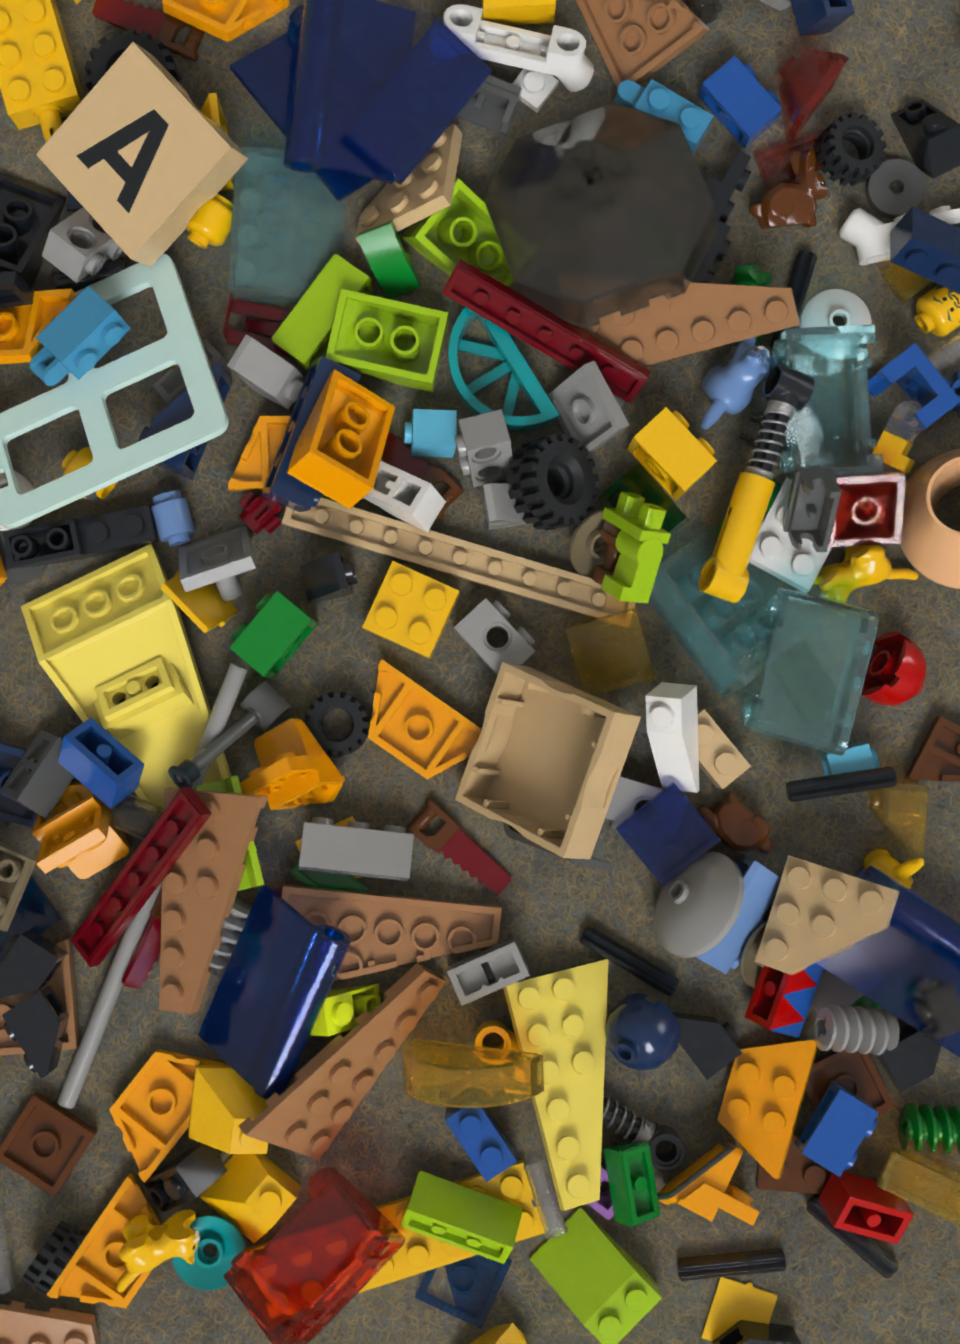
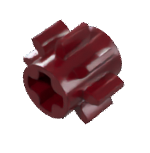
M250 490L238 502L244 508L238 516L257 535L263 529L271 534L282 523L277 515L283 509L275 501L261 496V493L256 496Z

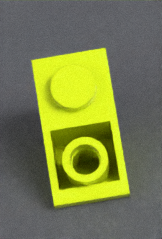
M379 983L319 991L295 998L300 1035L328 1037L354 1029L358 1025L355 1019L365 1010L370 1014L381 1004Z

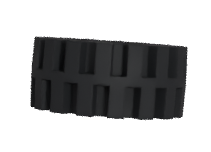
M857 112L841 115L817 139L819 143L815 147V152L820 153L816 157L817 162L823 163L824 167L821 170L824 174L827 172L831 174L830 180L835 182L837 179H840V185L845 186L850 183V186L859 182L861 183L882 165L881 161L886 157V152L883 150L887 147L886 141H881V137L884 135L882 130L877 131L875 129L877 123L874 120L869 123L867 121L868 116L864 114L859 117ZM842 139L854 144L859 153V160L854 159L846 152Z
M344 692L323 694L312 702L305 713L304 723L328 756L340 757L349 755L358 750L366 741L369 733L370 718L365 706L353 695ZM333 709L346 711L352 719L350 734L340 740L328 737L322 728V720L325 714Z
M61 1220L21 1280L46 1296L86 1236Z

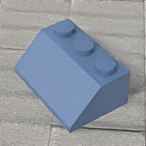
M742 855L737 863L744 881V897L739 915L731 930L721 942L708 952L696 956L701 961L724 974H727L730 968L735 970L741 963L743 947L752 933L765 923V920L762 918L768 908L772 907L781 880L779 876L745 855Z

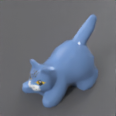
M756 337L740 341L733 357L726 366L716 365L710 368L704 376L702 388L712 404L703 416L701 422L703 430H707L715 424L724 412L734 415L744 410L751 402L754 388L767 376L770 369L776 363H781L778 355H770V351L764 346H755Z

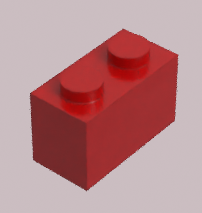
M843 1172L840 1177L832 1173L818 1198L834 1228L893 1244H898L914 1215L896 1186Z

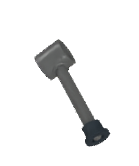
M267 681L257 686L241 702L240 706L245 710L246 714L193 759H186L180 765L171 766L168 769L171 779L180 789L181 787L189 786L192 788V783L201 776L200 771L254 725L260 726L266 732L278 722L277 718L279 716L282 718L291 709V706Z

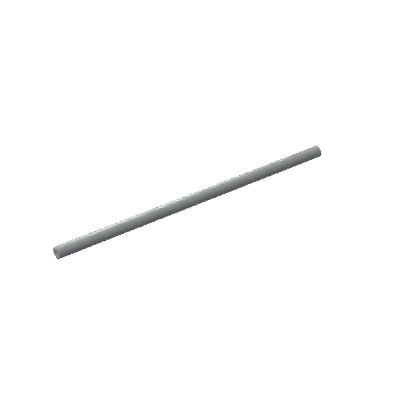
M230 663L194 757L223 733L248 671L247 668ZM210 764L200 771L201 776L192 783V789L203 784ZM162 882L123 933L57 1100V1103L62 1107L72 1109L76 1105L122 989V978L144 933L151 915L150 911L161 889Z

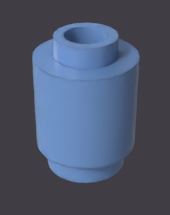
M169 491L154 496L152 498L154 506L151 507L160 541L169 542L170 547L190 542V535L196 533L187 499L182 498L181 491Z

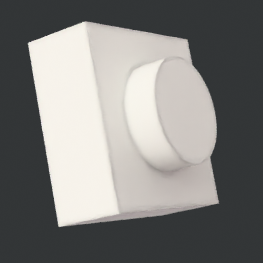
M523 69L512 84L522 88L521 101L537 113L556 89L559 80L549 74Z

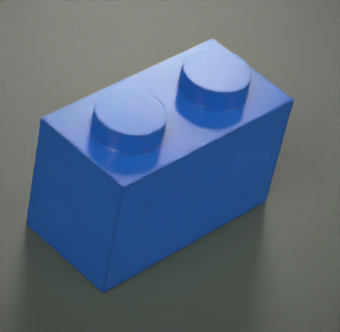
M733 56L705 80L698 94L703 103L744 149L776 123L783 110L775 93L770 89L765 90L757 81L752 67L745 62L742 63L736 56Z
M89 718L64 736L58 763L110 809L137 790L144 768V763L93 718Z
M832 1080L794 1144L803 1155L840 1177L845 1169L849 1170L855 1163L858 1156L857 1148L863 1138H868L874 1132L878 1122L876 1117L879 1112L870 1103Z
M476 1090L446 1110V1123L486 1182L517 1162L516 1149Z

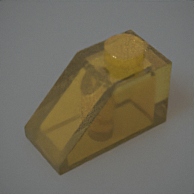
M897 783L895 787L870 790L869 809L874 810V818L907 856L924 859L928 786Z

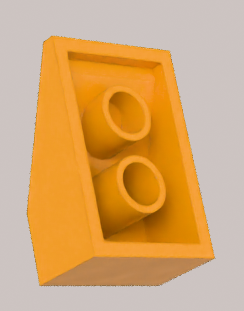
M334 369L330 373L298 438L287 474L346 508L351 509L374 487L395 406Z

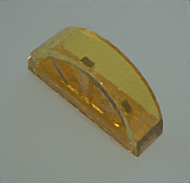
M409 1038L401 1049L403 1088L408 1095L425 1103L456 1108L494 1107L524 1101L544 1091L543 1054L417 1038Z
M892 1147L876 1181V1185L960 1226V1174L919 1154Z

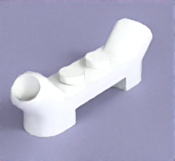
M464 4L452 5L444 12L443 24L433 28L429 35L430 52L442 63L448 62L460 55H466L556 76L570 92H577L587 87L594 72V65L584 54L586 40L578 31L554 25L552 34L547 35L482 20L483 8Z
M941 206L929 211L930 215L960 229V208L951 210L950 206ZM861 208L853 209L839 230L840 238L856 248L859 265L890 260V231L904 215L896 217L894 222L885 224Z

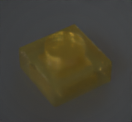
M896 264L881 276L902 304L933 282Z

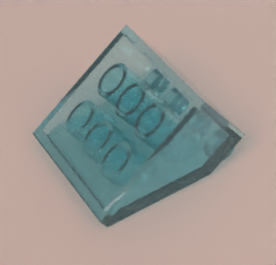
M238 146L249 159L235 173L228 292L229 294L232 293L234 301L240 299L258 303L296 305L334 254L344 259L349 165L274 148Z
M722 517L660 563L649 602L719 695L725 698L746 686L807 635L812 628L771 574L751 563L747 567L749 572L747 589L737 603H731L699 591V575L705 562L712 557L719 536L716 531L723 519Z

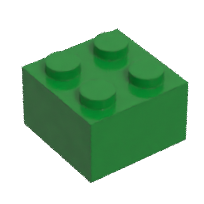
M276 591L273 596L268 593L260 600L255 607V611L258 614L249 624L244 621L231 636L234 642L229 647L263 677L271 679L275 677L319 624L279 591Z

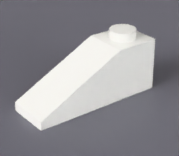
M383 461L380 462L373 489L363 497L396 518L425 532L429 531L446 503L431 483Z
M661 682L646 695L647 735L662 789L697 793L699 791L697 685Z

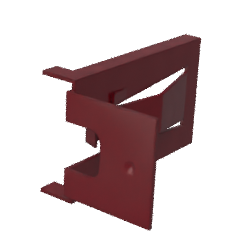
M230 293L223 326L227 345L239 346L247 334L275 354L294 358L275 345L271 339L228 328L230 312L284 322L291 311L236 299L234 302L233 295ZM245 318L243 329L248 332L273 336L282 323L255 321Z

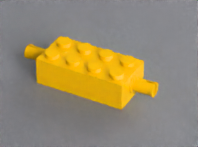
M0 0V89L7 114L19 130L40 124L45 143L62 125L61 118L69 116L84 99L56 0Z

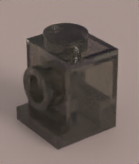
M937 977L917 983V990L914 991L918 1002L914 1003V1007L921 1022L928 1025L927 1028L922 1029L924 1037L938 1040L960 1031V999L953 983L939 981Z

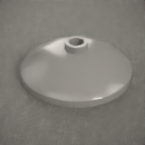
M706 852L686 860L669 875L658 894L654 908L656 938L665 950L678 957L691 958L708 952L723 940L734 925L743 903L744 881L737 864L723 854Z

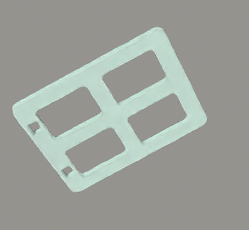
M163 254L152 267L137 263L89 286L109 305L146 288L153 287L167 328V335L164 338L102 367H93L79 380L69 372L68 380L63 385L0 413V474L5 472L8 486L0 489V524L7 529L17 528L218 437L226 431L229 419L176 265L167 254ZM83 288V289H81V290H79V291H77V292H75V293H76L77 295H79L85 288ZM178 364L194 409L193 416L135 444L120 449L106 405L107 396ZM79 410L93 456L91 463L25 494H20L7 448L8 442L72 411Z

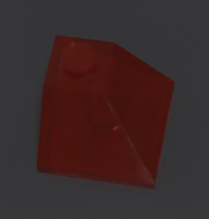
M805 48L798 59L792 56L781 70L779 75L783 78L778 92L780 105L783 109L782 118L785 137L789 142H793L834 87L849 60L844 54Z
M903 471L835 475L841 490V496L828 547L901 543L906 473Z

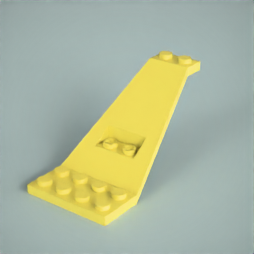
M149 544L22 605L21 609L39 664L84 723L89 718H93L144 763L138 788L134 792L157 822L164 812V788L178 787L171 779L168 769L171 766L180 765L186 759H193L211 714V709L179 608L160 588L168 579L156 549L152 544ZM159 682L157 686L151 688L154 683ZM126 698L124 702L118 704L121 699ZM224 752L211 762L203 784L231 777Z

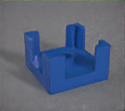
M916 343L894 358L863 384L871 396L876 397L897 381L919 409L898 426V430L907 441L960 403V398Z

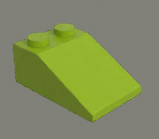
M455 178L451 206L408 226L401 235L425 259L449 276H451L458 261L462 259L507 287L511 285L536 251L459 178Z
M341 288L326 358L369 376L397 385L433 393L449 326V312Z
M581 1206L529 1257L530 1261L575 1316L601 1344H618L662 1299L658 1284Z

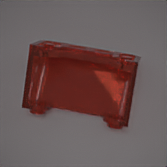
M327 1167L317 1171L309 1180L310 1187L307 1190V1194L311 1199L263 1249L252 1251L245 1249L237 1254L231 1262L232 1267L223 1276L272 1344H307L313 1340L398 1252L405 1242L406 1238L397 1227L336 1168Z

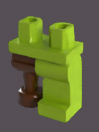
M624 491L620 493L616 509L604 507L601 518L606 521L603 528H600V536L607 544L604 563L595 566L592 580L601 584L602 590L619 601L648 604L663 556V544H668L671 533L661 528L667 511L660 506L644 503L645 498L639 494Z

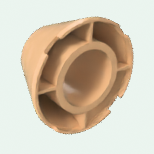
M960 449L942 453L918 468L903 487L895 513L898 542L907 560L919 573L929 580L953 589H960V532L945 526L934 514V509L944 494L960 486Z

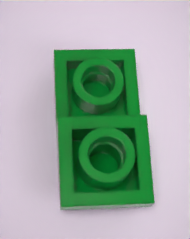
M392 220L360 232L357 235L365 257L388 299L422 286L409 252H405Z

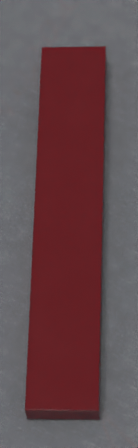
M462 259L458 261L442 291V294L575 372L584 364L595 361L611 392L630 404L649 378L651 371Z
M191 786L181 787L72 937L71 942L89 967L101 964L211 816V811Z

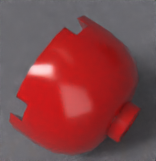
M898 631L887 632L872 642L878 647L869 663L866 665L863 657L854 672L853 684L854 687L860 690L858 693L876 704L898 706L918 695L923 689L927 662L922 650Z

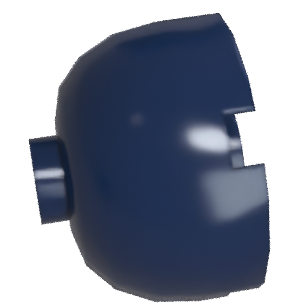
M642 993L629 994L621 999L610 1013L605 1026L606 1043L610 1052L619 1062L628 1068L638 1071L656 1069L669 1060L679 1046L678 1039L681 1036V1028L671 1010L659 1000L656 1004L646 1000L645 998L648 995Z

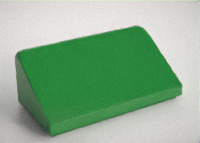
M641 1141L605 1148L604 1156L615 1221L633 1227L661 1216L649 1142Z

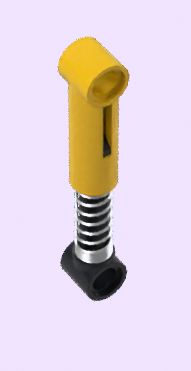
M779 362L768 372L762 392L768 401L767 409L764 412L766 420L761 422L763 429L758 431L760 438L754 441L757 447L751 451L753 459L748 460L750 466L746 467L745 472H740L712 557L705 562L698 579L699 591L731 603H737L745 594L749 582L747 567L775 487V482L772 481V477L775 474L772 472L773 466L778 465L775 460L777 456H781L778 451L780 446H784L781 442L783 437H787L785 430L786 427H790L788 421L793 419L795 410L799 411L807 404L813 393V376Z
M498 1020L483 1022L477 1028L475 1034L477 1054L484 1061L497 1064L528 1084L522 1060L510 1053L512 1051L521 1057L515 1032L508 1029L503 1022ZM489 1033H497L502 1036L503 1043L499 1047L491 1049L483 1043V1038ZM609 1095L604 1096L603 1122L607 1124V1129L610 1127L614 1128L615 1134L622 1133L624 1135L623 1138H630L632 1143L648 1141L652 1164L658 1169L672 1170L682 1163L685 1156V1148L678 1133L672 1127L659 1125L658 1123L653 1124L648 1119L644 1120L643 1116L636 1117L635 1111L628 1112L626 1106L620 1107L617 1100L612 1102ZM663 1140L673 1142L672 1150L666 1154H660L655 1151L657 1144Z

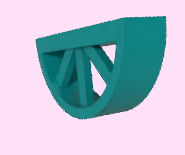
M465 307L453 326L448 346L451 380L463 404L475 416L494 411L482 404L474 395L511 372L502 411L507 430L533 431L557 422L559 413L509 333ZM475 317L495 347L462 340L466 329ZM458 352L494 359L504 363L466 385L459 370ZM519 387L533 407L536 415L513 416Z

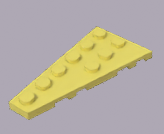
M608 959L516 982L503 988L560 1210L563 1211L600 1200Z

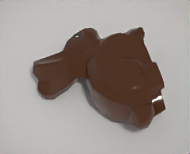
M807 149L803 152H793L790 156V163L796 176L793 182L776 183L761 195L759 201H754L749 205V213L758 219L761 229L794 226V224H802L803 227L816 226V200L824 199L827 196L828 188L824 178L815 172L816 158L813 150Z
M729 791L724 800L717 803L713 809L707 805H700L694 814L696 832L688 839L684 847L687 853L693 854L694 857L706 853L711 843L719 839L732 850L743 852L759 850L761 853L768 854L772 849V841L768 837L771 826L759 815L754 814L739 802V797Z

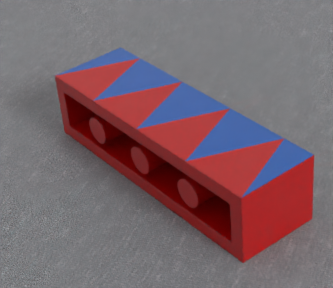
M824 958L794 975L764 965L744 1017L768 1030L799 1038L828 958Z

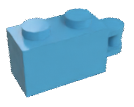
M651 79L646 89L634 81H622L618 86L614 99L615 108L630 118L626 129L688 165L706 136L714 117Z
M87 286L35 337L44 347L31 359L29 368L47 386L58 384L69 372L79 380L131 328L112 306L91 287Z

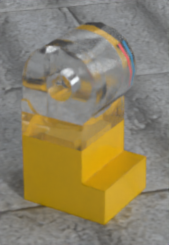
M912 400L900 403L895 408L870 457L909 474L915 461L908 458L907 455L917 435L925 431V429L922 431L919 428L920 423L915 418L916 412L923 408V406Z

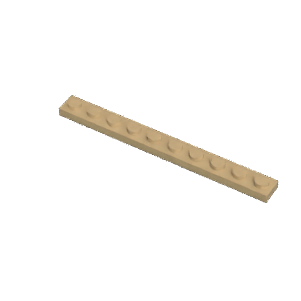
M320 498L316 507H311L309 511L298 512L286 507L282 520L283 525L625 628L629 627L636 602L617 600L602 590L601 584L593 581L592 578L432 530L425 532L411 524L355 507L348 509L338 502L325 498Z

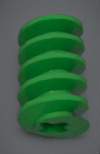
M913 1103L905 1104L900 1115L898 1128L901 1148L905 1151L908 1141L912 1140L914 1150L920 1152L923 1141H927L930 1153H935L938 1142H941L943 1152L949 1154L951 1153L953 1143H955L960 1154V1108L951 1106L946 1110L944 1106L936 1105L932 1109L928 1104H922L917 1108Z

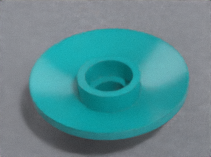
M215 1215L196 1217L195 1221L190 1225V1228L197 1230L200 1234L198 1247L194 1253V1263L191 1265L185 1259L174 1257L172 1258L174 1268L179 1277L193 1288L204 1291L221 1289L233 1282L242 1270L246 1257L244 1239L238 1228L225 1218ZM207 1243L215 1244L217 1253L214 1255L207 1254L204 1246Z

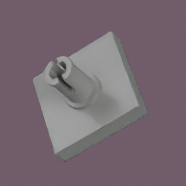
M595 361L584 364L547 395L559 413L558 421L565 434L568 435V439L574 437L579 440L577 447L585 446L589 451L586 456L593 453L629 426L621 410L625 400L611 392Z
M247 525L178 548L180 581L185 592L216 583L224 601L233 600L242 594L236 575L256 569L252 538Z

